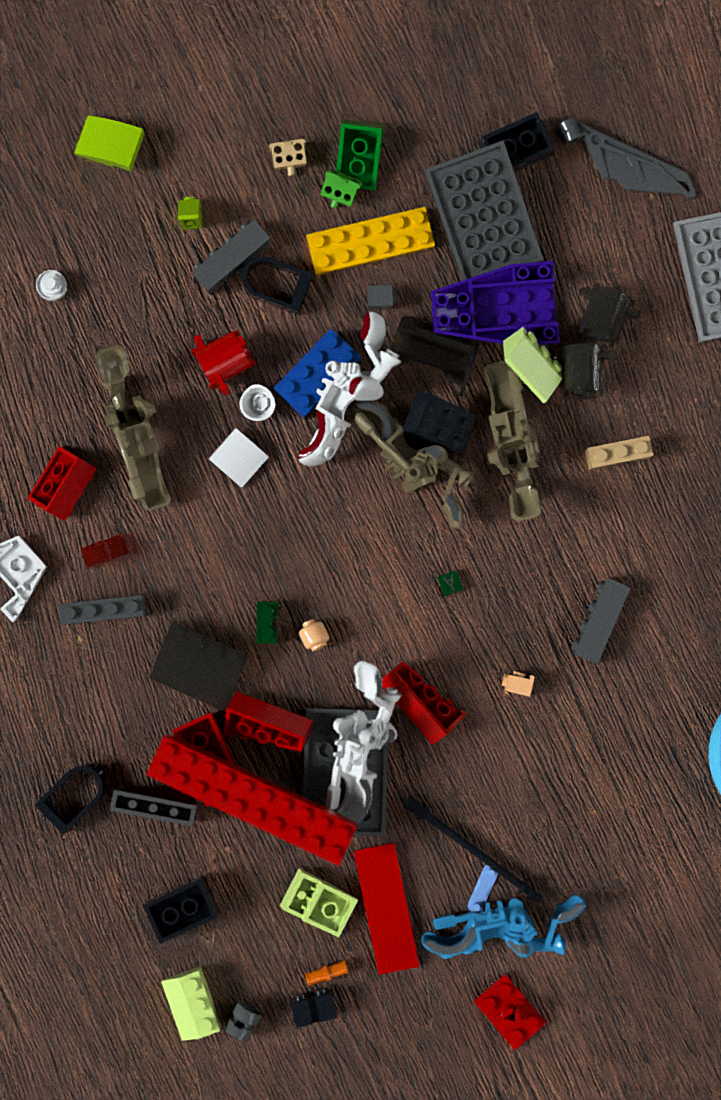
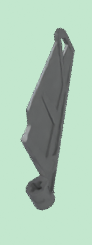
M577 118L567 119L557 126L566 145L584 139L602 179L615 180L625 190L685 195L688 199H693L696 196V191L686 171L579 122ZM677 181L686 182L690 191L688 192Z

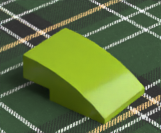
M87 116L74 154L110 167L116 166L132 171L145 133L142 128L123 122Z

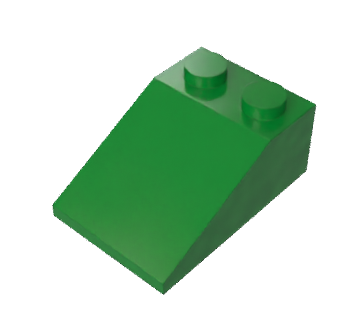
M344 119L341 123L336 171L360 180L362 182L361 189L376 190L385 124Z

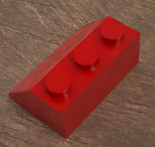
M58 446L27 499L48 513L65 521L71 514L77 500L82 496L86 485L93 478L97 468Z

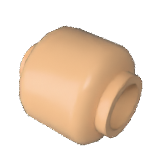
M311 619L302 624L304 628L299 631V635L306 649L317 651L327 646V641L330 637L323 622H315L314 619Z

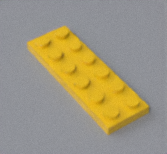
M426 207L306 235L316 276L435 248Z

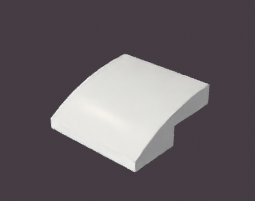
M235 428L210 456L209 460L242 488L267 460L268 456Z

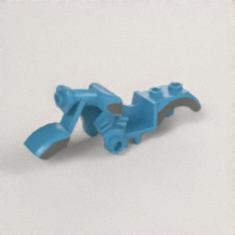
M574 894L565 902L557 904L555 913L551 914L545 937H534L537 931L533 927L535 924L533 919L527 913L519 898H511L506 907H503L502 902L497 900L498 907L496 909H491L490 903H486L485 911H474L459 915L452 913L435 917L433 925L437 930L456 926L459 922H468L460 933L450 937H444L432 931H427L421 937V943L426 949L440 955L443 959H449L462 953L471 954L475 950L481 951L482 944L492 938L504 939L507 945L518 956L523 958L529 957L533 951L556 952L557 954L565 955L564 950L567 949L565 937H560L559 932L553 937L557 923L568 922L576 918L586 907V902L581 896Z

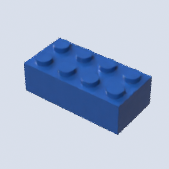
M331 328L274 387V391L304 420L316 408L321 399L317 389L324 390L326 388V384L322 382V379L335 380L326 372L327 363L337 361L339 363L358 364L361 361V356Z

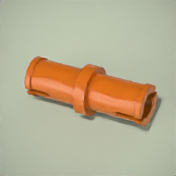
M345 960L330 966L323 965V968L306 972L305 977L308 986L325 980L329 982L331 978L348 974Z

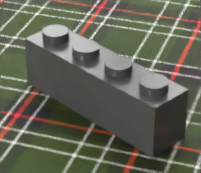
M255 219L242 225L241 231L238 234L229 236L220 249L218 247L210 252V257L204 262L200 261L193 267L192 274L209 295L240 269L241 265H246L272 243L269 235Z
M605 578L604 581L600 580L596 592H598L596 600L592 599L588 607L590 614L587 619H583L579 629L582 630L580 637H576L571 646V649H574L572 654L598 664L630 591V587L610 578Z
M143 595L58 604L60 625L147 616L145 596Z
M116 788L113 792L110 811L193 826L196 821L199 803Z

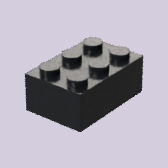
M538 112L486 134L480 140L481 148L503 140L514 173L551 157L555 150Z
M417 391L402 430L433 445L442 446L450 453L464 455L478 416L431 393Z
M203 875L160 894L142 905L160 944L211 921L219 915V910Z

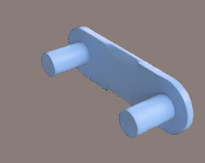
M488 865L483 868L468 902V908L471 912L483 910L498 876V873Z

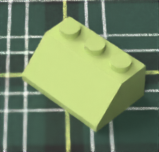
M522 327L503 341L505 362L534 394L545 403L562 380V367L557 360L553 361L548 350L543 345L540 346L537 343L535 335L531 331L527 332Z
M201 966L161 980L182 1041L200 1039L220 1031L222 1025Z

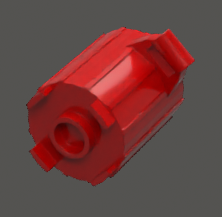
M238 330L232 331L205 345L200 335L194 337L197 348L191 350V353L194 357L196 356L210 382L208 385L211 390L219 387L223 395H228L230 392L224 381L256 364L254 359L248 360L252 356L246 348V343L242 336L236 338L240 335Z

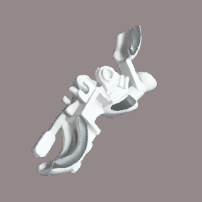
M363 661L358 662L354 667L356 687L364 692V696L377 705L380 710L376 719L368 720L365 713L358 710L353 715L337 718L334 721L333 728L340 734L339 740L335 741L338 750L333 753L336 759L325 803L327 808L331 810L337 809V813L359 824L363 821L370 808L373 779L377 778L376 773L367 769V755L370 749L377 748L380 750L382 745L389 744L397 738L396 729L389 723L395 703L402 696L400 692H397L396 688L385 687V690H382V677L376 666ZM342 777L346 784L344 800L339 806L341 794L340 781Z

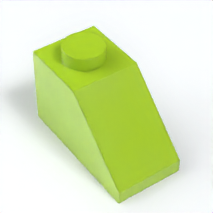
M195 197L183 198L184 200H179L178 221L182 230L203 228L200 200Z

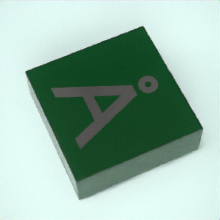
M457 570L437 577L444 596L463 590Z

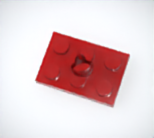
M505 973L473 1000L514 1050L546 1024L543 1017Z

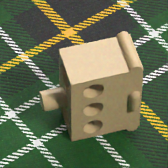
M299 139L271 143L269 149L272 151L274 170L287 169L288 176H294V168L307 166L304 148L306 141ZM298 156L303 157L302 160H297L296 158ZM289 157L293 159L290 162L287 161V158ZM278 159L283 160L281 163L276 162Z

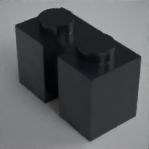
M326 987L316 989L313 994L306 995V993L296 994L290 1002L296 1028L312 1025L319 1021L324 1022L336 1019L338 1015L332 989L327 990Z

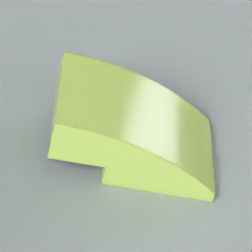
M299 868L280 906L284 911L301 918L304 922L340 937L358 899Z

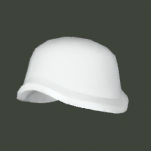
M252 385L241 396L240 410L250 420H266L275 410L274 396L265 386Z

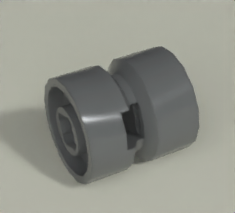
M238 1001L233 1011L234 1017L229 1018L224 1029L236 1039L248 1042L253 1033L252 1026L257 1025L262 1014L253 1006Z

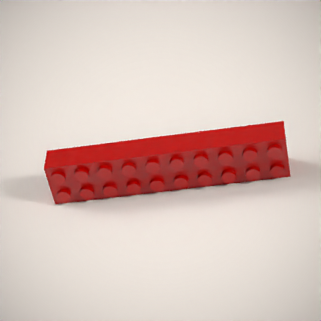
M171 734L163 736L146 774L337 866L341 864L359 825L354 820Z

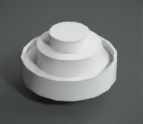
M48 270L39 275L36 281V289L43 299L56 301L65 295L67 282L61 273L55 270Z

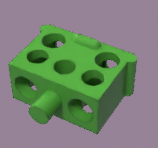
M329 169L325 173L326 179L320 195L332 199L331 207L337 208L339 203L351 207L362 182L336 170Z

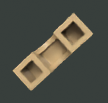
M649 436L590 447L585 450L589 470L609 467L623 462L649 459L653 456Z

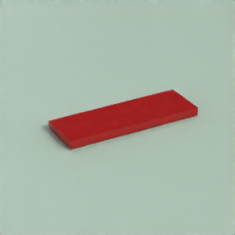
M391 842L354 850L378 975L420 967L395 843Z

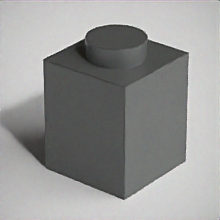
M392 285L367 286L368 310L393 309V304L397 303L396 291H392Z

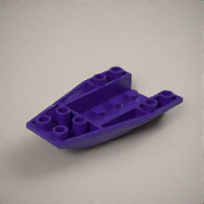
M553 261L511 264L431 291L434 333L503 344L505 339L524 327L527 332L531 331L535 335L539 345L559 344L558 322H556L553 284L555 282Z

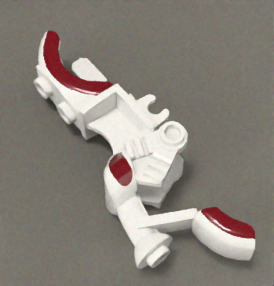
M369 312L364 315L363 328L360 334L361 339L366 344L365 349L375 365L372 372L362 371L361 373L360 365L357 363L348 364L337 361L327 363L326 372L335 380L331 381L324 378L322 382L326 384V388L324 390L317 389V393L321 396L316 406L318 430L310 445L299 452L298 459L300 463L314 467L323 464L327 460H331L340 445L346 428L351 426L349 422L344 420L347 406L353 400L370 401L381 398L383 396V388L380 382L386 377L392 367L402 362L397 359L399 355L390 350H387L386 353L381 351L380 354L377 351L381 348L386 333L385 320L379 314Z

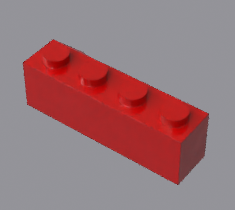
M404 661L382 678V687L384 689L385 687L396 688L397 692L402 694L396 703L431 745L446 736L467 715L463 710L458 711L450 699H444L437 693L438 689L433 685H427L423 681V677Z
M236 692L226 708L223 736L237 735L242 740L252 738L257 739L262 744L273 742L277 747L302 751L311 735L313 720Z

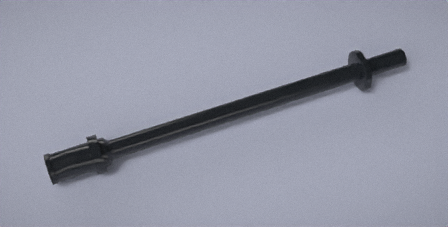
M411 795L407 798L403 807L417 815L418 820H427L518 888V895L524 892L540 903L543 896L528 885L530 882L528 878L524 881L520 880L431 814L429 806H424Z

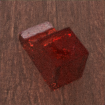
M122 534L95 542L80 549L87 567L90 569L130 553Z

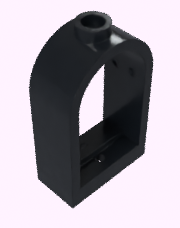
M265 256L251 259L245 266L241 265L238 272V277L242 278L246 292L253 299L297 315L301 311L313 278L311 272ZM259 265H268L299 276L290 304L252 290L247 283L251 270Z
M98 764L95 767L91 765L74 767L34 805L64 835L102 798L106 788L103 775L106 772ZM76 771H88L97 779L98 793L70 822L48 798Z

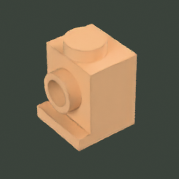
M514 671L513 675L504 673L502 686H505V691L530 697L535 676L528 675V679H526V674Z

